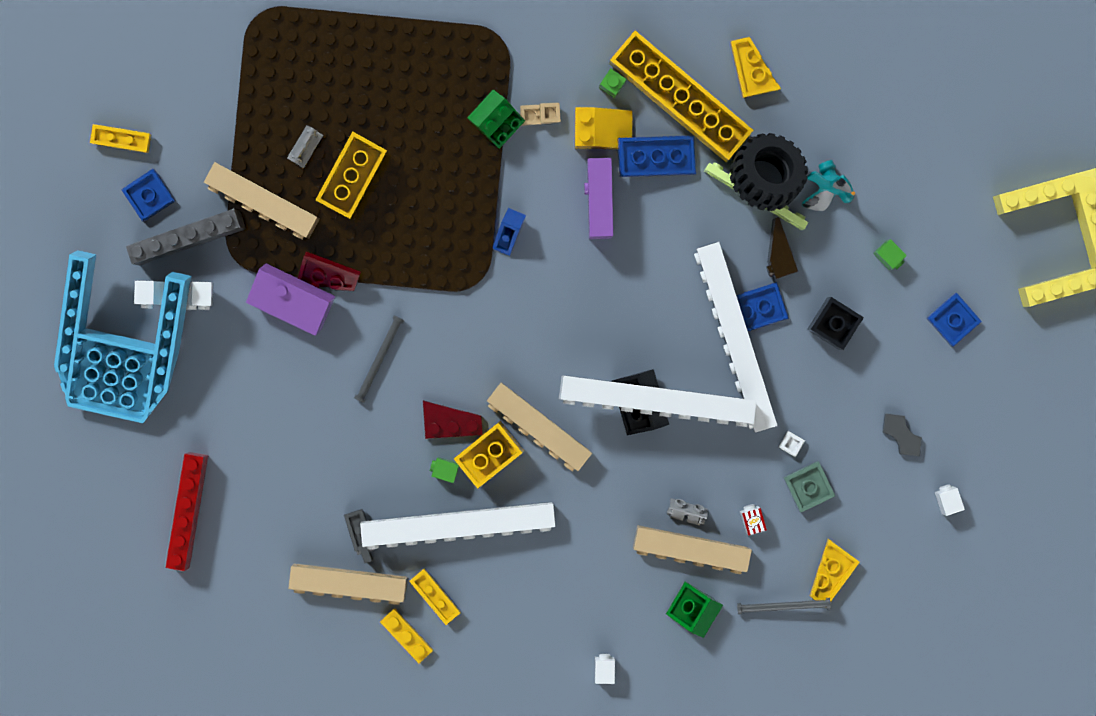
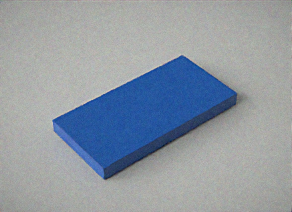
M694 136L618 138L620 177L696 174Z

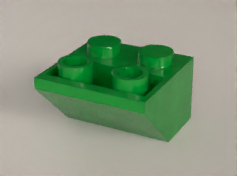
M492 90L467 117L499 149L525 122L524 118L495 90Z

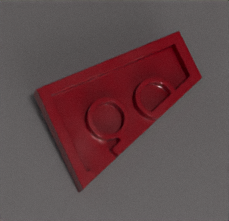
M306 252L298 279L317 288L321 286L330 287L335 290L354 291L361 272Z
M423 400L425 439L483 435L482 415Z

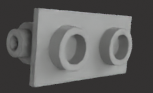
M306 125L287 159L304 168L323 135Z
M671 498L667 515L682 521L684 516L688 515L686 522L700 526V524L704 525L705 519H707V508L699 504L693 505L681 499Z

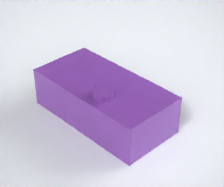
M588 158L587 183H584V193L588 195L589 239H612L611 158Z
M266 263L259 268L246 303L316 336L322 330L336 296Z

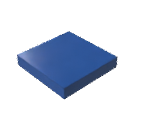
M151 169L121 189L142 222H145L175 202V199L155 169Z
M954 293L927 317V320L951 347H954L982 322L957 293Z

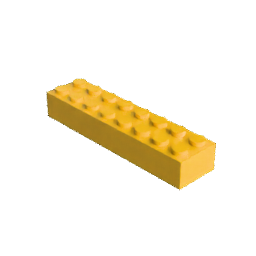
M637 31L630 35L610 59L609 64L723 161L727 162L754 131Z

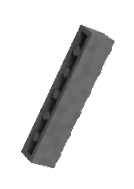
M231 209L127 245L126 249L131 264L140 266L245 230L246 227L241 212Z

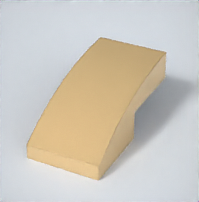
M559 103L520 106V115L525 120L521 126L561 122Z

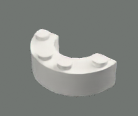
M135 281L134 304H141V308L153 309V305H161L165 282ZM190 282L186 310H197V306L198 310H210V306H213V282Z

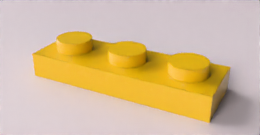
M93 124L90 143L149 153L152 134Z
M425 568L409 580L445 625L461 613Z
M395 608L380 621L418 664L433 651V648Z

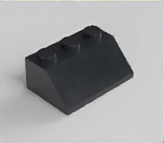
M654 369L612 380V382L659 388ZM619 407L627 436L656 430L669 425L668 418L659 416L660 412L652 411V415L641 414V409H633V412L621 411V407Z

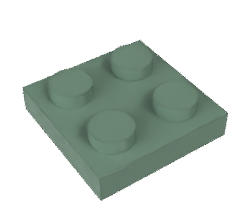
M819 461L783 477L799 512H803L835 497Z

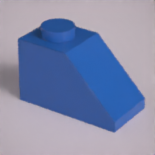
M508 208L492 248L510 256L526 215Z

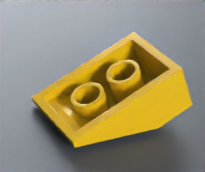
M575 107V149H618V138H632V111Z
M499 421L457 455L454 460L478 489L521 455L524 449L505 425Z

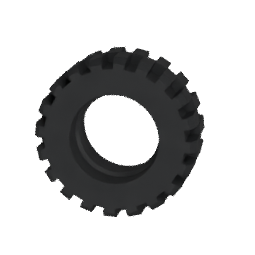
M762 133L753 136L742 145L732 160L730 181L735 184L733 189L736 193L739 192V197L742 200L745 199L751 207L755 205L757 209L763 211L765 208H767V211H775L776 208L780 210L797 197L807 182L808 166H805L807 162L805 156H801L802 151L799 147L796 148L791 140L787 141L781 135L777 137L773 133H768L766 136ZM765 161L774 165L782 176V183L775 184L763 179L756 170L755 162Z

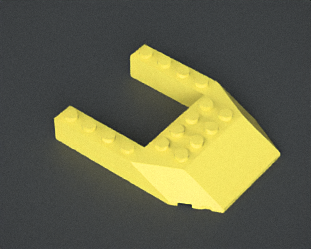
M1096 168L993 197L997 214L1000 215L1071 195L1087 250L1091 269L1019 288L1018 291L1023 307L1034 306L1096 288Z

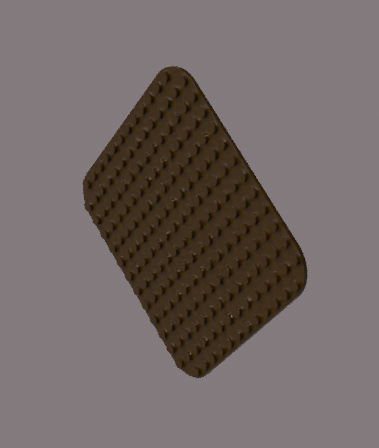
M287 6L272 7L254 17L246 29L243 41L231 171L320 219L310 238L304 237L302 240L292 235L293 230L287 228L285 231L275 225L277 222L271 218L268 222L258 216V211L253 209L250 212L241 207L243 203L237 200L233 203L228 200L227 211L231 209L239 210L246 227L245 230L225 236L227 248L233 259L240 266L252 272L258 273L259 268L267 263L285 273L298 277L303 257L306 252L360 271L358 283L449 292L464 291L478 284L487 274L492 261L503 146L500 149L495 146L467 117L492 90H495L507 100L510 55L502 38L491 29L480 25ZM307 125L321 133L323 137L305 167L302 168L287 159ZM353 131L384 148L387 152L351 219L317 202L316 198Z

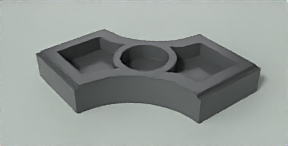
M885 414L882 432L891 435L896 440L899 454L920 456L922 437L916 436L909 431L905 423V416Z

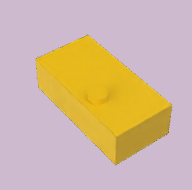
M352 131L316 201L351 219L387 150Z

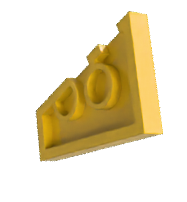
M750 37L730 42L742 98L781 90Z
M827 539L809 596L814 600L830 598L831 602L860 562Z

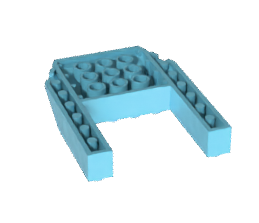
M77 250L69 255L54 362L56 373L58 372L61 380L62 391L65 393L67 406L144 423L170 387L181 345L191 276L171 272L165 277L155 344L86 328L97 254Z

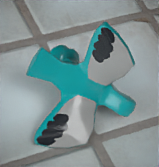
M833 160L821 163L818 166L819 173L813 171L807 176L808 180L815 182L820 188L819 191L802 202V206L805 208L825 211L835 195H839L844 203H850L854 199L855 192L851 183L845 175L839 176L836 174V165L833 163Z

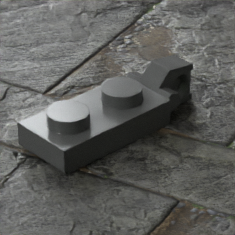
M360 509L344 514L354 551L357 552V555L362 554L364 564L372 562L371 551L374 549H367V546L362 547L360 523L367 521L364 510Z

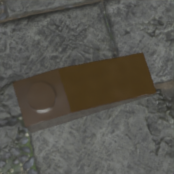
M779 217L772 220L767 261L769 266H766L769 277H773L774 280L798 272Z

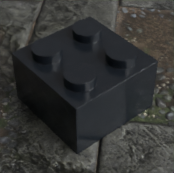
M827 297L807 330L836 349L844 350L864 317L833 297Z

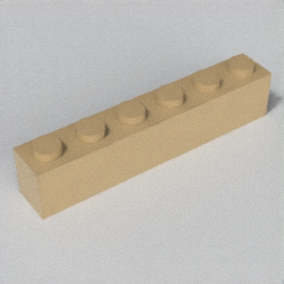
M214 162L204 180V183L209 185L207 189L216 194L220 191L226 194L225 199L233 203L236 200L243 203L242 208L250 212L253 209L258 211L259 217L268 222L271 218L277 222L275 224L277 227L285 231L287 228L293 230L292 235L302 240L304 237L310 238L320 219Z
M502 382L488 398L487 402L490 403L488 405L490 409L496 413L498 411L504 414L503 418L511 425L516 423L520 426L518 430L525 436L529 434L535 438L533 442L541 448L546 446L550 450L549 454L557 460L559 457L564 460L565 463L563 465L572 472L574 469L579 471L591 456L592 452Z
M637 525L633 549L640 555L656 554L655 557L659 559L672 557L676 562L685 563L686 560L692 561L693 565L704 567V564L712 565V569L723 571V568L731 569L730 572L735 574H742V572L748 571L752 551L749 547L639 525Z
M294 563L291 566L288 589H292L294 593L300 594L310 591L313 592V595L324 596V593L332 594L331 597L343 598L344 595L351 596L350 599L352 600L369 598L371 602L378 603L381 600L389 601V604L399 605L400 602L405 600L408 577Z

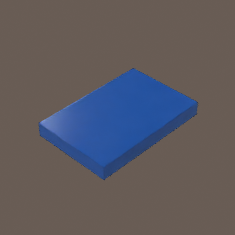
M777 282L736 295L747 331L788 319Z

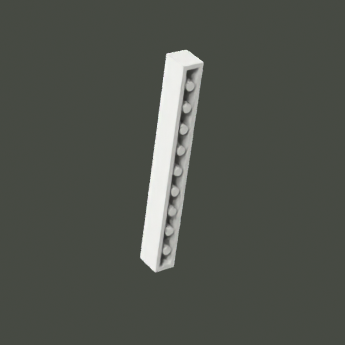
M717 242L698 248L694 256L697 265L701 264L703 269L700 272L702 281L708 284L709 290H706L708 300H713L715 308H712L715 320L719 319L721 325L717 328L720 337H724L726 345H723L726 356L730 355L732 360L729 366L732 375L736 374L738 379L735 382L738 393L742 392L744 399L756 401L754 424L748 423L749 429L753 428L756 433L777 426L776 419L720 243Z
M570 376L561 377L559 399H563V404L575 405V401L583 402L582 406L594 407V404H602V409L613 410L614 406L621 407V411L633 412V409H641V414L652 415V411L660 412L659 416L671 417V414H679L680 419L690 420L691 416L698 417V421L709 422L711 418L717 419L719 424L728 425L729 421H734L736 426L747 427L748 423L754 424L756 409L755 400Z
M549 502L362 521L360 523L362 547L367 546V549H377L379 545L385 544L386 547H397L398 543L405 542L406 545H416L417 541L424 540L425 543L437 542L436 539L455 541L456 537H463L466 540L474 539L475 535H482L486 538L493 537L494 533H502L503 536L512 535L513 531H521V534L532 533V529H540V532L551 531V527H555L553 503Z

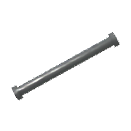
M395 315L393 317L394 321L358 395L354 397L363 403L400 324L404 322L403 319Z
M826 598V600L748 605L737 603L738 615H742L744 612L811 608L831 609L830 598Z

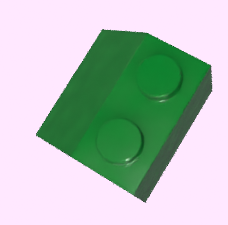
M684 582L666 615L691 633L704 638L723 604L693 585Z

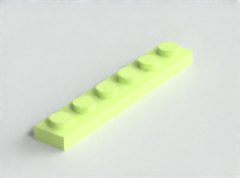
M715 162L713 164L709 163L706 166L705 173L733 189L735 184L730 181L731 173L727 174L722 171L723 167ZM787 205L780 210L776 208L775 211H770L800 230H804L809 223L805 221L806 217L802 214L790 212Z

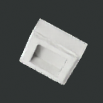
M787 431L779 448L796 457L805 440Z

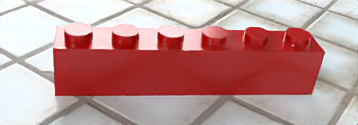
M192 452L184 454L165 568L186 571L190 568L208 455Z

